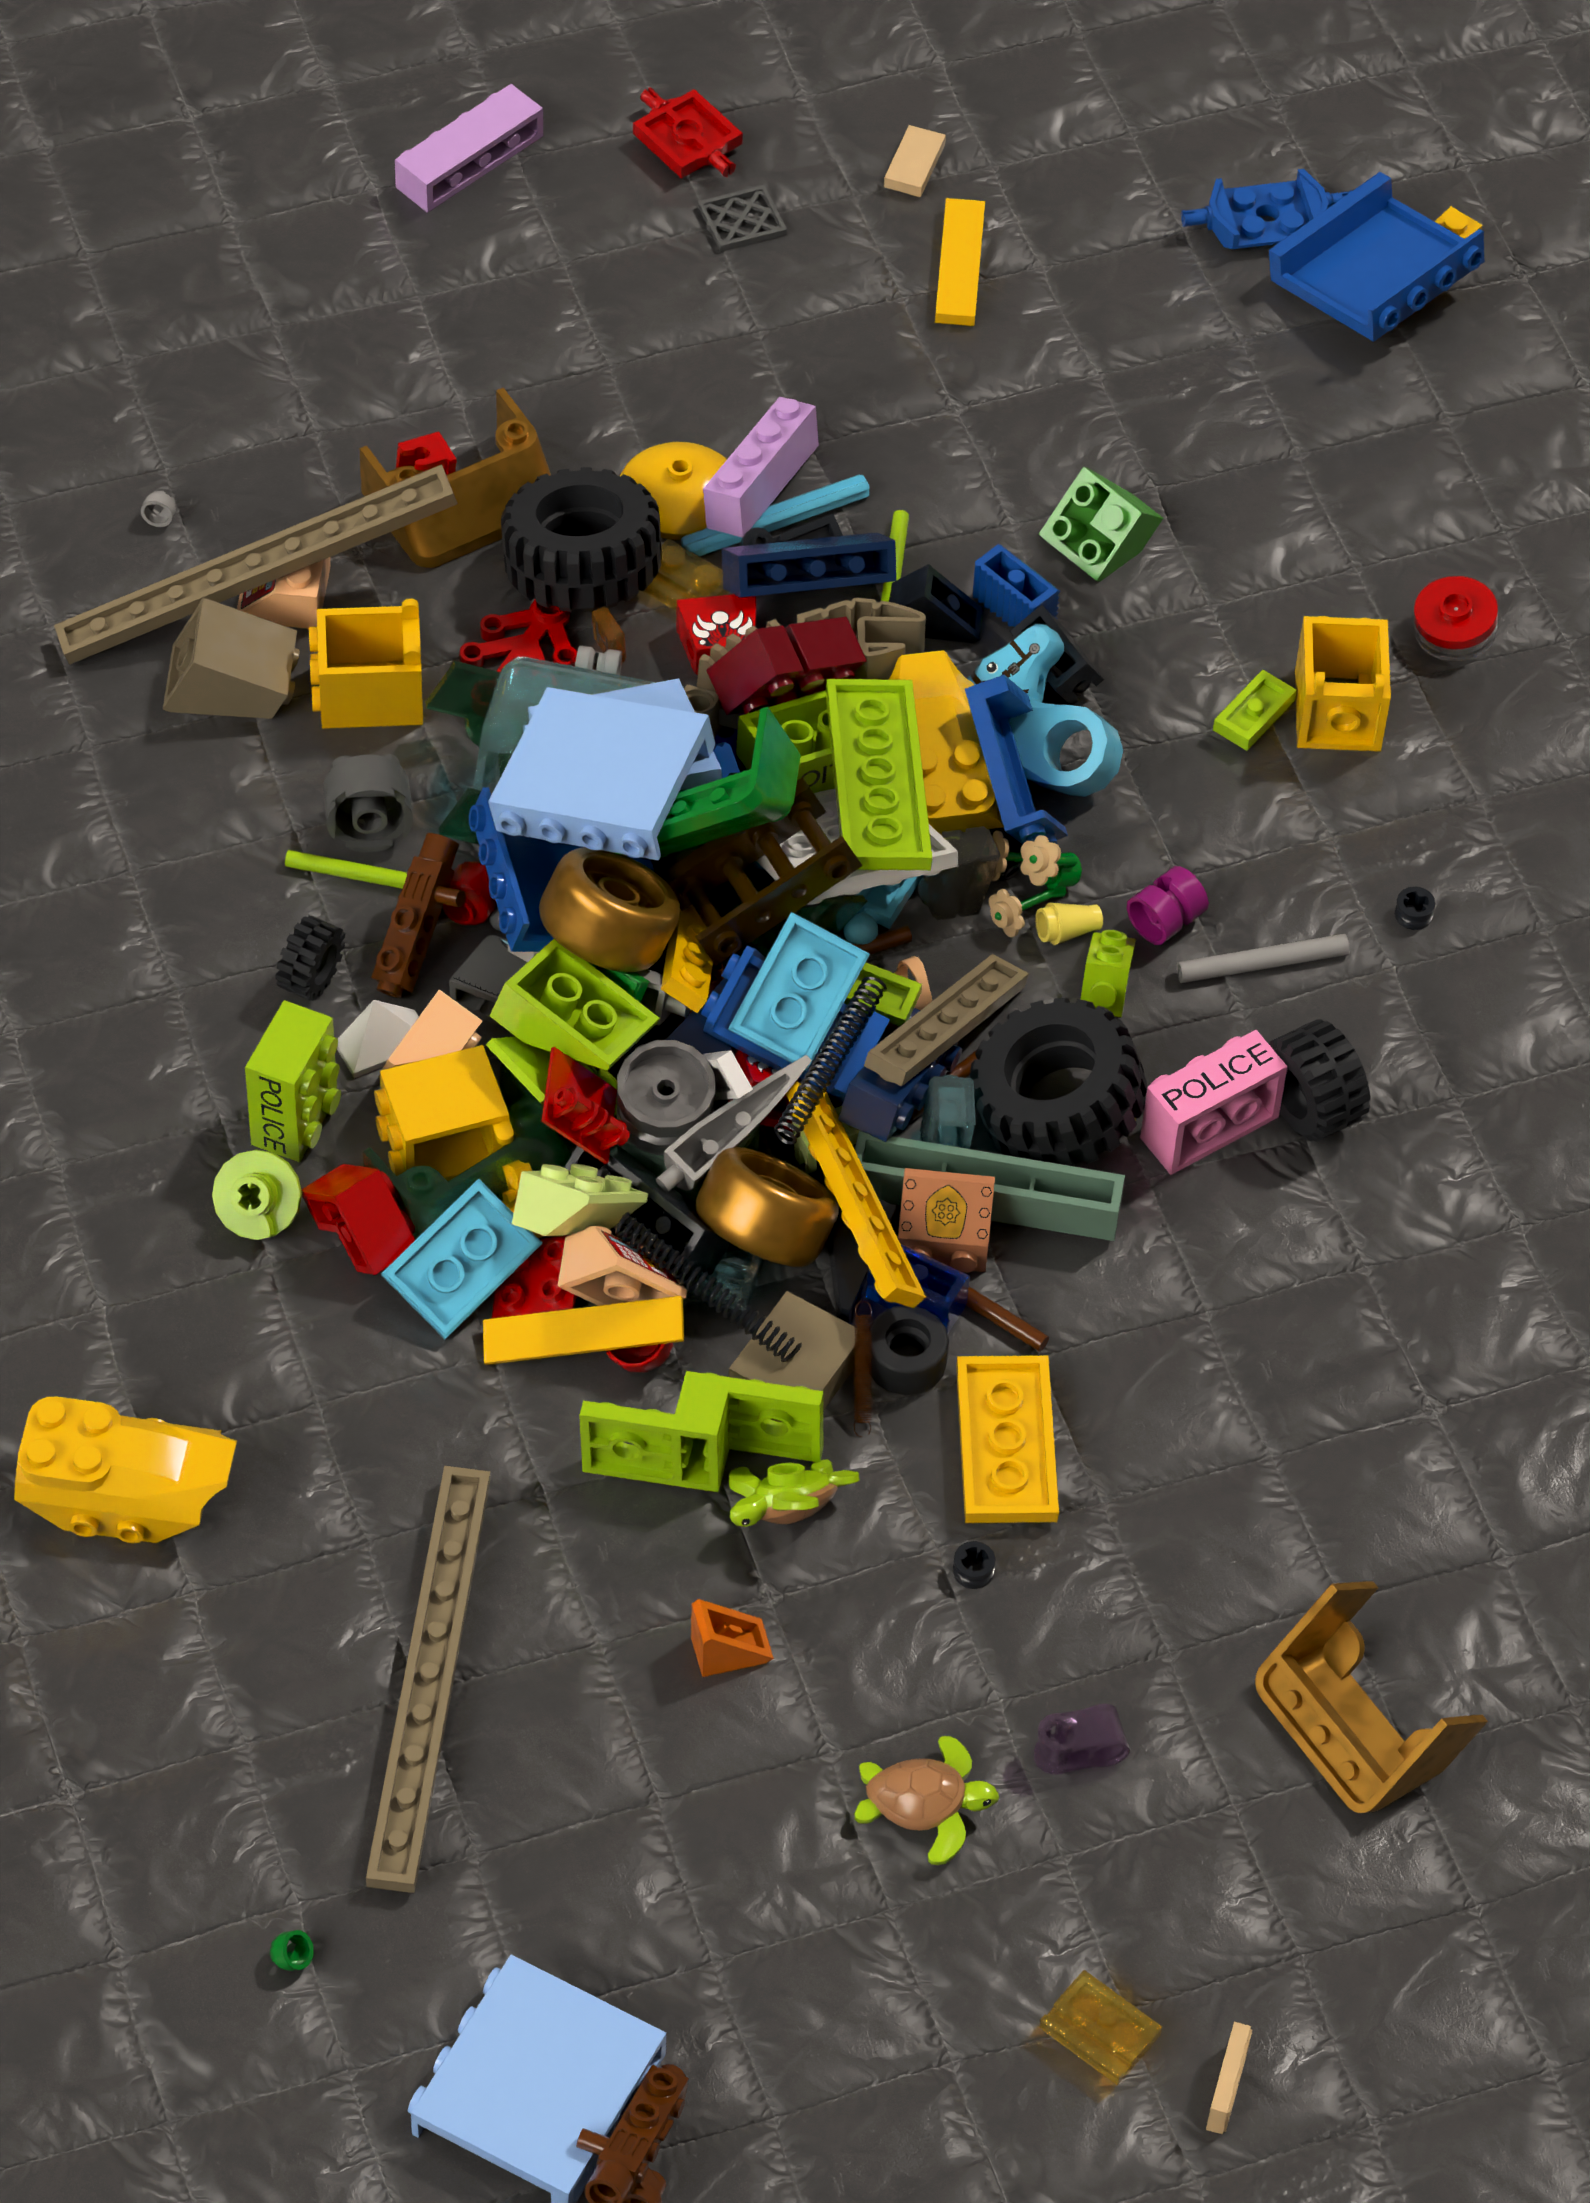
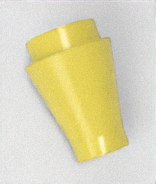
M1049 902L1044 908H1039L1036 912L1035 924L1037 934L1042 942L1058 945L1088 932L1101 930L1103 926L1102 911L1097 904L1076 905Z

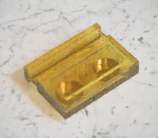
M667 539L661 545L662 559L658 574L643 591L675 611L678 599L729 594L728 591L723 589L722 569L693 552H689L686 548L670 539Z
M1083 1970L1059 1997L1047 2015L1044 2014L1040 2019L1039 2026L1040 2029L1117 2086L1128 2070H1132L1161 2036L1162 2031L1161 2025L1086 1970Z

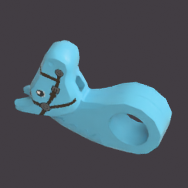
M1035 624L1004 647L983 658L967 679L976 685L998 676L1006 675L1027 693L1033 711L1009 719L1026 779L1044 788L1068 795L1085 797L1105 789L1119 772L1123 747L1118 731L1103 717L1089 708L1042 703L1047 675L1050 668L1062 656L1064 643L1059 634L1047 625ZM1082 730H1089L1093 744L1088 759L1077 769L1069 772L1063 771L1059 760L1063 744L1072 734Z

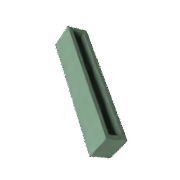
M863 1131L858 1133L855 1151L879 1200L901 1205L905 1168L995 1177L991 1221L1115 1241L1125 1175L891 1136L887 1142H884Z

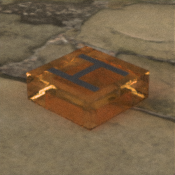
M605 606L593 611L594 639L603 653L608 649L622 651V663L625 662L627 658L625 634Z

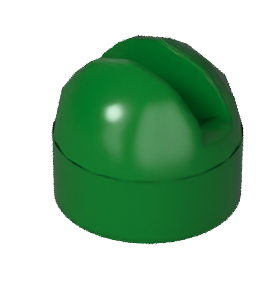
M301 1930L281 1933L275 1937L270 1947L271 1960L279 1968L287 1971L306 1968L311 1963L314 1953L310 1937Z

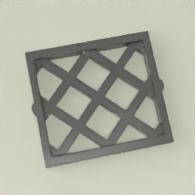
M765 185L698 201V208L707 225V230L711 233L720 252L787 235V228L778 212V207L771 199ZM752 197L750 201L743 200ZM759 197L765 199L768 205L767 208L755 204ZM734 203L745 207L742 214L730 210ZM726 204L724 208L719 207L718 205ZM708 209L720 213L716 220L710 218L707 212ZM751 209L763 213L760 220L748 217ZM769 215L774 217L777 227L765 223ZM725 216L737 219L733 227L721 223ZM743 222L755 226L751 233L739 229ZM717 228L729 232L725 240L720 238ZM761 228L767 230V231L759 232ZM735 235L741 236L739 238L733 239Z

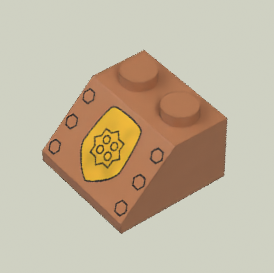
M905 1168L898 1240L912 1267L925 1268L929 1266L954 1269L958 1272H986L995 1177Z

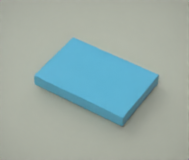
M791 912L728 1030L790 1063L805 1055L813 1061L870 954ZM811 1063L808 1065L805 1071H808Z
M478 1179L381 1273V1276L445 1340L542 1245V1242L531 1231L513 1225L514 1213Z

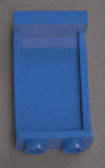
M1001 675L965 688L1005 832L1022 845L1026 841H1034L1039 835H1044L1048 838L1049 842L1058 844L1057 840L1068 836L1066 827L1045 810L1035 811L1009 720L1033 711L1028 694L1006 675Z
M747 945L741 956L733 953L721 975V977L728 981L721 994L712 991L701 1012V1015L707 1017L703 1032L779 1071L791 1063L728 1030L764 963L763 960L754 956L755 949ZM843 1004V1006L841 1007L836 1019L834 1020L829 1032L827 1033L822 1045L820 1046L814 1060L820 1053V1050L824 1046V1043L827 1041L828 1036L835 1028L836 1023L839 1021V1017L842 1016L843 1011L847 1007L846 1004ZM850 1011L851 1014L858 1016L862 1021L864 1020V1017L857 1015L854 1011ZM875 1011L871 1017H868V1022L864 1024V1029L857 1036V1041L853 1042V1047L849 1049L850 1053L846 1055V1060L842 1061V1066L838 1068V1073L834 1074L835 1078L830 1080L831 1085L827 1087V1094L830 1099L843 1105L849 1084L863 1069L868 1051L878 1044L890 1019ZM847 1017L848 1021L857 1024L858 1027L861 1026L860 1023H857L853 1021L850 1017ZM843 1024L844 1027L851 1029L854 1033L857 1032V1030L852 1029L847 1024ZM839 1030L840 1033L847 1035L850 1039H853V1036L848 1035L843 1030ZM836 1036L837 1040L844 1042L847 1046L850 1044L849 1042L842 1040L839 1036ZM832 1042L833 1046L840 1048L843 1052L846 1051L845 1048H842L838 1046L835 1042ZM828 1049L829 1052L836 1054L839 1058H842V1055L837 1054L832 1049ZM824 1055L826 1059L833 1061L836 1065L838 1064V1061L831 1059L828 1055ZM821 1061L822 1065L827 1066L832 1071H834V1067H830L825 1062ZM817 1068L819 1072L826 1074L828 1077L831 1076V1074L824 1072L821 1068ZM804 1070L797 1081L801 1083L808 1071ZM813 1074L815 1078L820 1079L825 1084L827 1083V1080L820 1078L817 1074ZM809 1081L811 1084L819 1087L821 1090L823 1089L822 1086L817 1085L814 1081Z

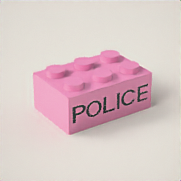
M1257 1030L1243 1037H1233L1222 1048L1207 1056L1200 1055L1195 1057L1186 1067L1171 1075L1159 1076L1147 1087L1140 1139L1168 1173L1172 1175L1279 1118L1288 1066Z

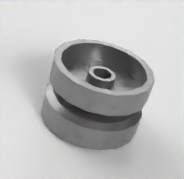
M655 1040L637 1047L624 1059L617 1075V1120H622L626 1123L627 1130L630 1132L628 1140L638 1149L654 1155H664V1150L696 1123L714 1112L715 1074L707 1058L693 1046L676 1040Z

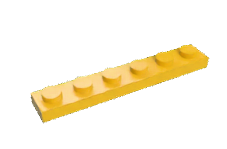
M796 1082L786 1093L789 1102L801 1083ZM805 1087L806 1090L811 1091L816 1096H819V1093L813 1091L809 1087ZM827 1092L823 1093V1098L819 1099V1105L815 1106L816 1110L811 1112L812 1117L808 1119V1124L804 1125L803 1131L810 1143L808 1149L821 1166L826 1177L824 1180L825 1185L835 1196L842 1210L841 1218L852 1231L859 1246L857 1249L858 1253L869 1266L875 1279L874 1286L878 1294L890 1303L895 1302L915 1308L926 1296L841 1121L838 1120L839 1116ZM801 1093L803 1097L810 1099L813 1103L816 1101L805 1093ZM798 1100L799 1103L807 1106L809 1109L812 1108V1106L804 1103L802 1100ZM794 1106L796 1110L808 1115V1112L801 1110L798 1106ZM792 1113L793 1117L798 1118L801 1122L804 1121L803 1118H800L795 1113Z

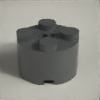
M391 754L381 756H340L332 762V769L324 780L323 791L327 829L334 840L336 836L345 842L346 848L352 851L378 852L394 846V839L401 834H404L405 837L410 832L413 824L409 779L407 773L400 765V760L396 756Z

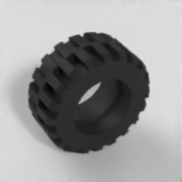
M581 467L579 471H570L569 468L558 470L557 474L551 476L546 473L537 477L534 483L527 482L520 487L517 494L514 493L502 512L501 528L504 565L508 580L524 597L530 601L536 599L540 606L546 608L556 606L560 611L571 612L572 609H582L583 612L595 611L597 607L603 606L606 609L617 606L621 600L628 602L635 598L639 590L644 591L652 583L660 570L662 549L659 507L651 493L641 483L637 484L633 478L625 474L620 477L612 470L593 471L592 467Z
M1054 998V1002L1044 1004L1042 1000L1030 1003L1031 1008L1022 1012L1017 1009L1008 1014V1021L1003 1025L998 1022L988 1033L990 1039L988 1041L983 1040L975 1053L977 1059H974L970 1069V1078L972 1080L970 1090L990 1139L994 1141L996 1148L1004 1155L1074 1167L1076 1163L1086 1161L1088 1165L1099 1160L1098 1155L1107 1150L1108 1153H1111L1121 1144L1119 1139L1122 1136L1128 1137L1137 1124L1134 1118H1140L1145 1108L1144 1097L1147 1093V1081L1143 1066L1128 1029L1108 1009L1102 1006H1098L1095 1009L1093 1002L1077 999L1076 1003H1070L1069 998ZM1066 1068H1084L1092 1071L1081 1086L1063 1097L1051 1100L1026 1098L1032 1086L1052 1072Z

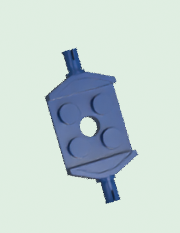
M1298 169L1296 181L1224 189L1222 178H1219L1215 181L1209 206H1205V209L1182 210L1181 222L1183 227L1206 224L1208 230H1213L1225 248L1239 249L1273 245L1287 238L1348 195L1352 190L1331 194L1325 192L1324 188L1305 169ZM1260 216H1270L1275 220L1267 222Z

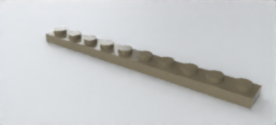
M442 465L434 467L55 624L54 627L64 656L69 665L193 614L203 598L220 603L457 505V500Z
M444 1466L366 1874V1887L415 1893L490 1487V1471Z

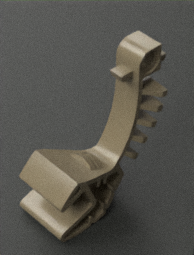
M853 598L852 601L844 600L828 605L826 609L818 608L797 614V623L847 616L867 660L866 663L853 672L855 675L853 679L888 680L894 670L898 657L907 654L924 653L926 616L920 611L886 601L876 602L875 599ZM776 619L767 622V627L780 626ZM752 626L746 629L745 638L757 628ZM731 634L726 638V649L716 643L711 648L710 656L705 654L701 656L697 687L686 685L684 688L694 712L709 715L714 738L722 726L738 730L739 713L726 715L706 671L742 641L735 634Z

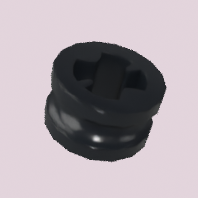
M1415 886L1403 889L1398 894L1394 914L1401 926L1411 930H1421L1432 922L1436 903L1431 892ZM1415 908L1419 910L1422 909V911L1416 912Z
M978 1541L966 1542L959 1546L954 1555L953 1575L956 1581L970 1589L983 1588L988 1585L993 1579L996 1558L993 1550L988 1545ZM976 1559L975 1564H978L980 1561L983 1562L982 1570L972 1571L973 1566L967 1569V1560Z

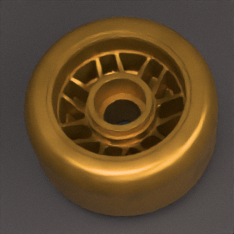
M583 847L572 850L562 857L541 897L539 912L546 930L568 951L599 967L630 973L650 968L661 957L679 921L680 904L669 884L642 863L625 855L603 850H590Z
M741 1147L728 1148L718 1154L696 1199V1211L699 1218L720 1237L760 1258L791 1267H804L817 1259L839 1214V1205L835 1196L812 1176L780 1159Z

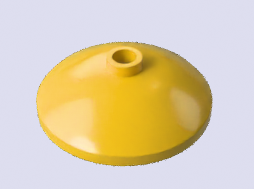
M669 442L649 447L638 453L627 463L621 476L625 474L633 478L637 484L641 483L656 500L659 507L661 537L681 540L683 536L707 528L703 488L727 459L717 451L703 445L689 442Z

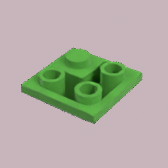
M1083 466L1038 535L1093 579L1101 582L1143 550L1164 518L1132 493Z

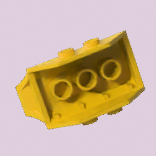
M944 650L901 655L897 658L894 670L888 680H912L928 823L940 835L1003 828L1001 815L965 692V688L974 686V683L963 676Z
M57 1396L45 1397L32 1405L28 1413L18 1452L14 1500L62 1530L71 1531L82 1537L100 1535L119 1538L127 1543H140L141 1541L158 1543L200 1525L203 1508L216 1493L227 1488L237 1440L222 1435L221 1430L171 1424L157 1418L141 1419L119 1415L114 1407L101 1402Z

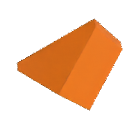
M697 1599L692 1603L691 1640L702 1677L766 1664L774 1659L761 1618L701 1599Z

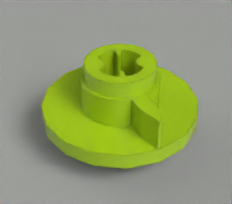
M256 1149L238 1153L223 1164L214 1180L212 1198L215 1212L226 1228L240 1237L259 1240L276 1236L292 1224L300 1210L302 1191L299 1177L288 1161L274 1152Z

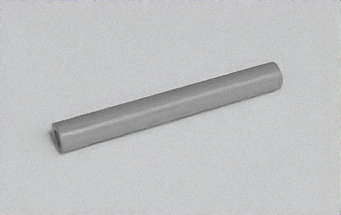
M1339 934L1177 962V974L1180 983L1344 956L1349 955V942L1346 934Z

